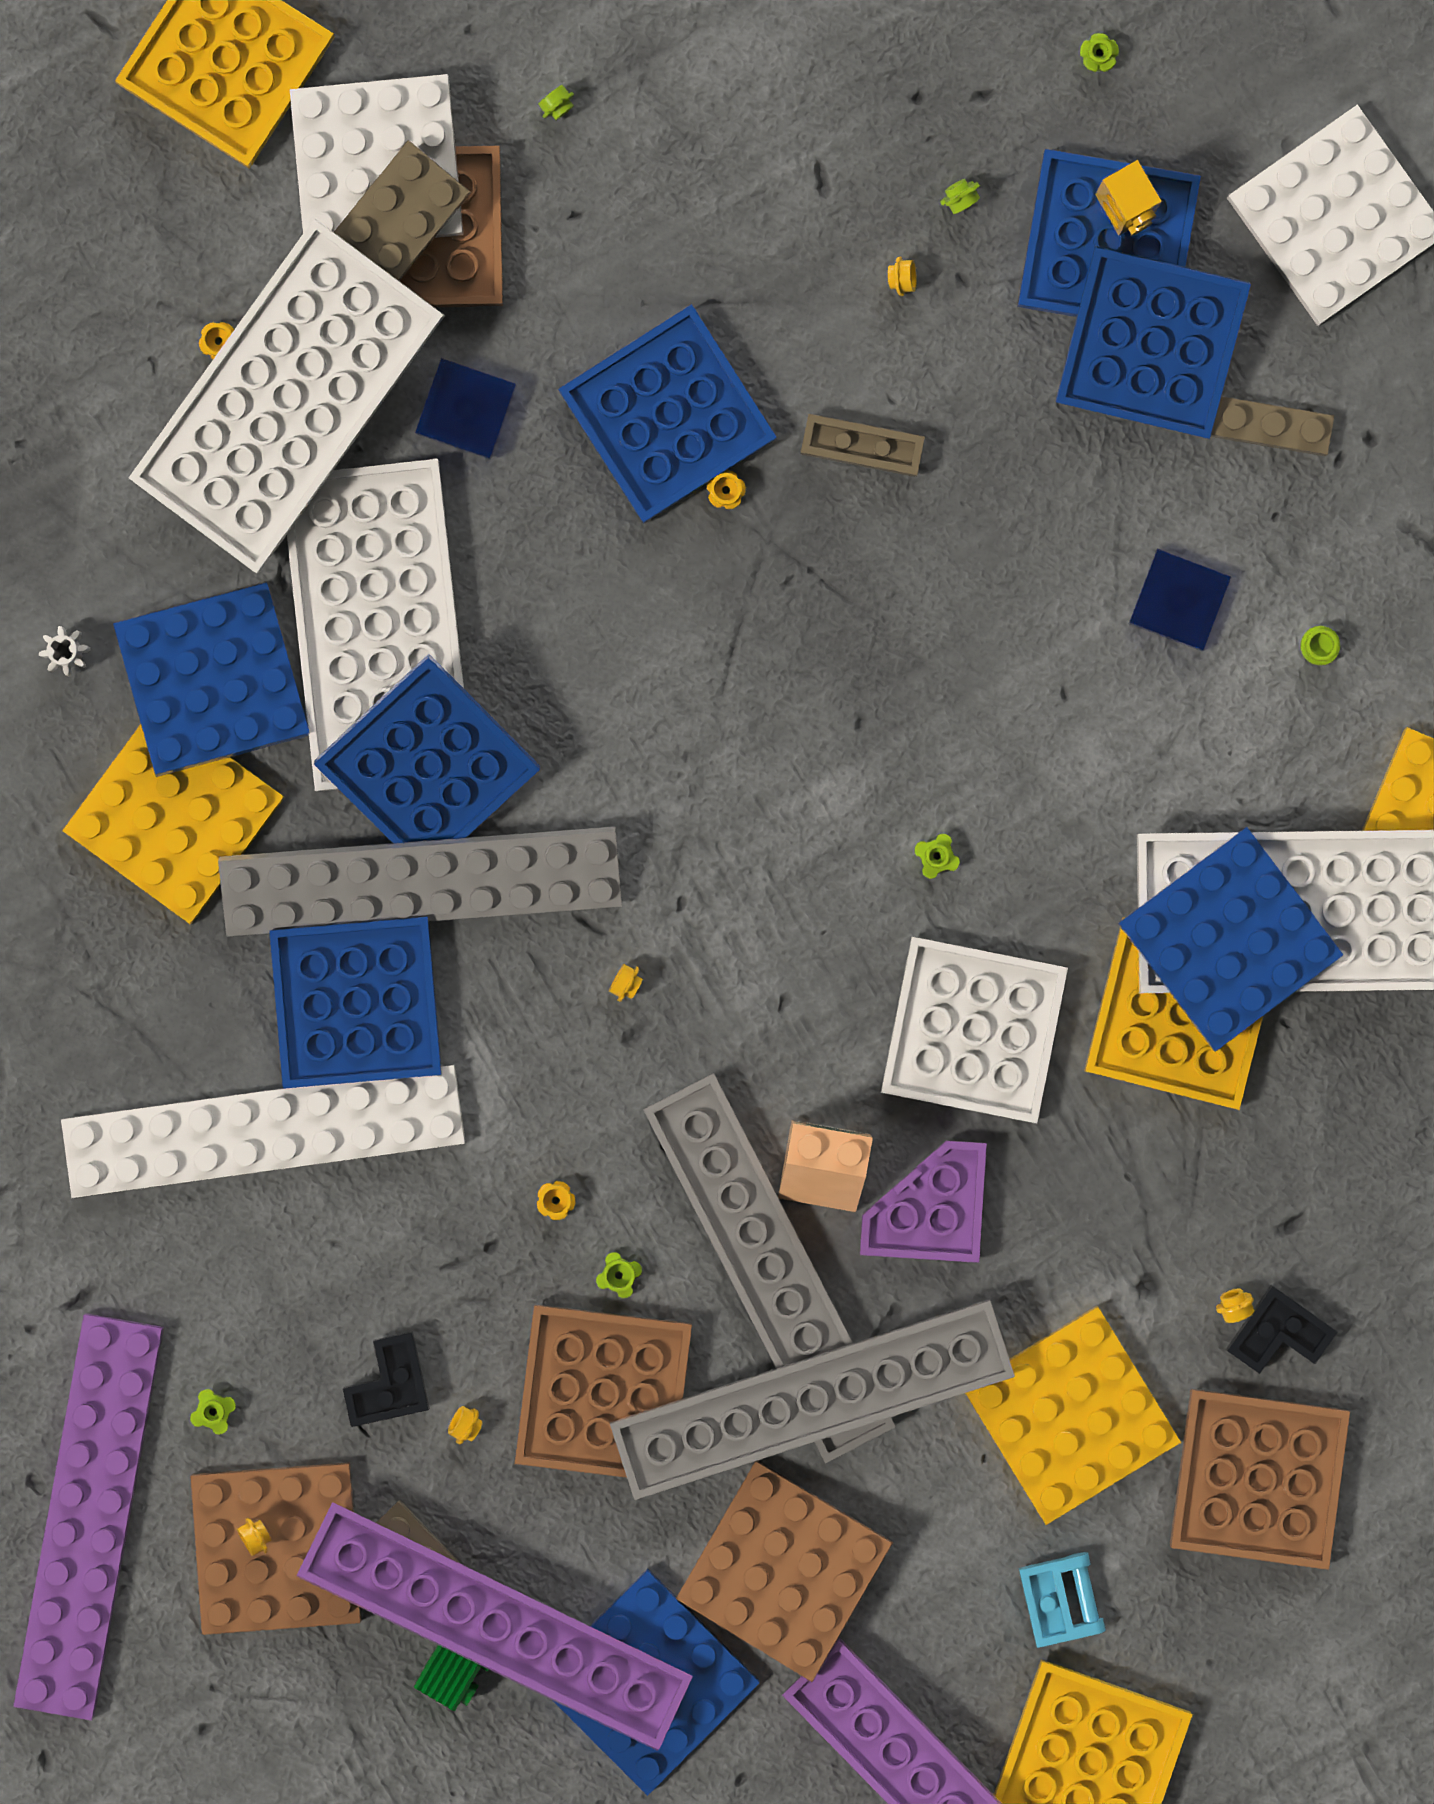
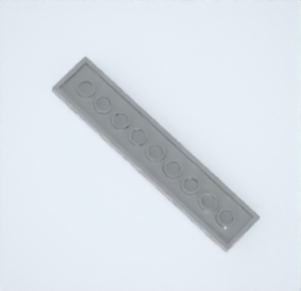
M616 827L220 856L218 860L227 937L270 933L269 930L428 917V921L622 907Z
M713 1073L643 1109L775 1367L779 1368L853 1344L715 1074ZM890 1417L816 1441L815 1444L826 1464L896 1426Z
M986 1300L610 1422V1426L633 1498L637 1500L1013 1378L1015 1375L991 1301Z

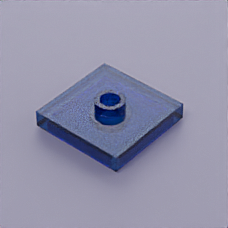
M441 358L415 433L491 460L517 385Z
M1157 549L1128 624L1202 652L1204 651L1231 576Z

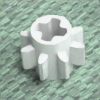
M58 626V636L53 638L47 635L43 636L48 645L47 650L39 652V656L49 658L52 661L48 665V671L53 673L60 665L63 667L64 674L69 677L72 674L71 667L75 665L83 668L86 667L85 662L81 660L82 653L88 652L91 649L89 646L78 643L82 635L81 632L76 630L68 637L64 627ZM71 643L69 646L70 652L73 653L71 658L62 657L59 659L61 654L57 647L60 644L68 646Z

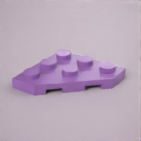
M946 1140L862 1214L860 1255L979 1263L987 1143Z

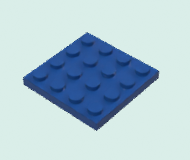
M1045 149L1017 307L1077 317L1095 246L1185 267L1201 176L1142 166L1162 202L1155 212L1156 217L1151 220L1152 224L1133 236L1129 230L1119 236L1095 194L1103 179L1130 163Z
M1095 246L1056 402L1210 439L1249 294L1250 282Z
M692 304L558 389L643 524L700 489L717 475L733 468L777 440L776 435Z
M267 583L113 623L156 777L309 736L310 732Z
M430 654L424 657L314 760V765L394 844L466 838L540 770V765Z
M1248 827L1242 829L1118 923L1213 1051L1220 1049L1343 956V953Z
M428 917L269 930L283 1089L442 1075Z
M647 1568L590 1627L693 1676L660 1749L657 1751L560 1703L553 1702L648 1796L760 1683V1680L682 1602L678 1601L676 1596Z

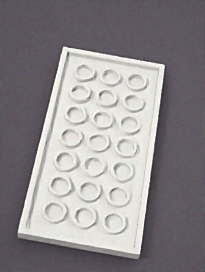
M313 219L129 476V479L255 573H259L445 315L317 219Z
M438 459L333 470L287 534L316 792L336 790L338 788L314 765V760L428 654L464 688Z
M1434 830L1251 832L1343 953L1342 957L1297 991L1434 990ZM1238 832L1137 834L1138 908ZM1138 951L1139 993H1170Z

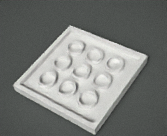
M448 74L290 89L303 233L313 219H317L334 232L408 140L458 181ZM461 206L435 238L463 235Z
M1358 104L1227 197L1317 326L1434 245V211Z
M911 937L881 1093L1037 1123L1068 968Z

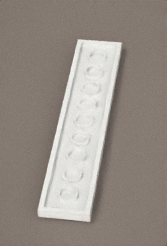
M455 1065L442 1066V1075L276 1089L61 1119L71 1198L465 1144Z

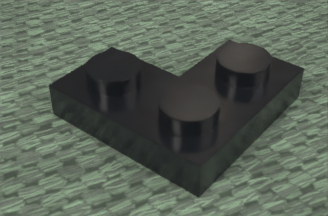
M1270 1285L1254 1308V1313L1246 1319L1225 1350L1260 1374L1282 1342L1313 1364H1316L1338 1332L1277 1288Z
M413 1331L374 1339L373 1344L381 1379L343 1387L351 1427L428 1411L430 1409Z

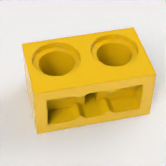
M1138 160L1103 179L1095 194L1119 236L1128 230L1133 236L1152 224L1151 220L1156 217L1155 212L1162 202Z

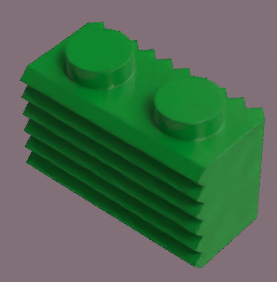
M437 1645L416 1680L414 1688L448 1707L450 1710L456 1711L460 1702L467 1706L479 1685L473 1682L480 1668L488 1671V1669Z

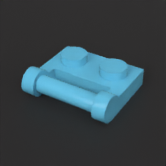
M1088 1552L1076 1553L1064 1558L1018 1568L1037 1648L1088 1637L1106 1631L1104 1619L1099 1618L1088 1572L1087 1566L1091 1565ZM1072 1571L1083 1616V1622L1074 1625L1072 1624L1061 1573Z

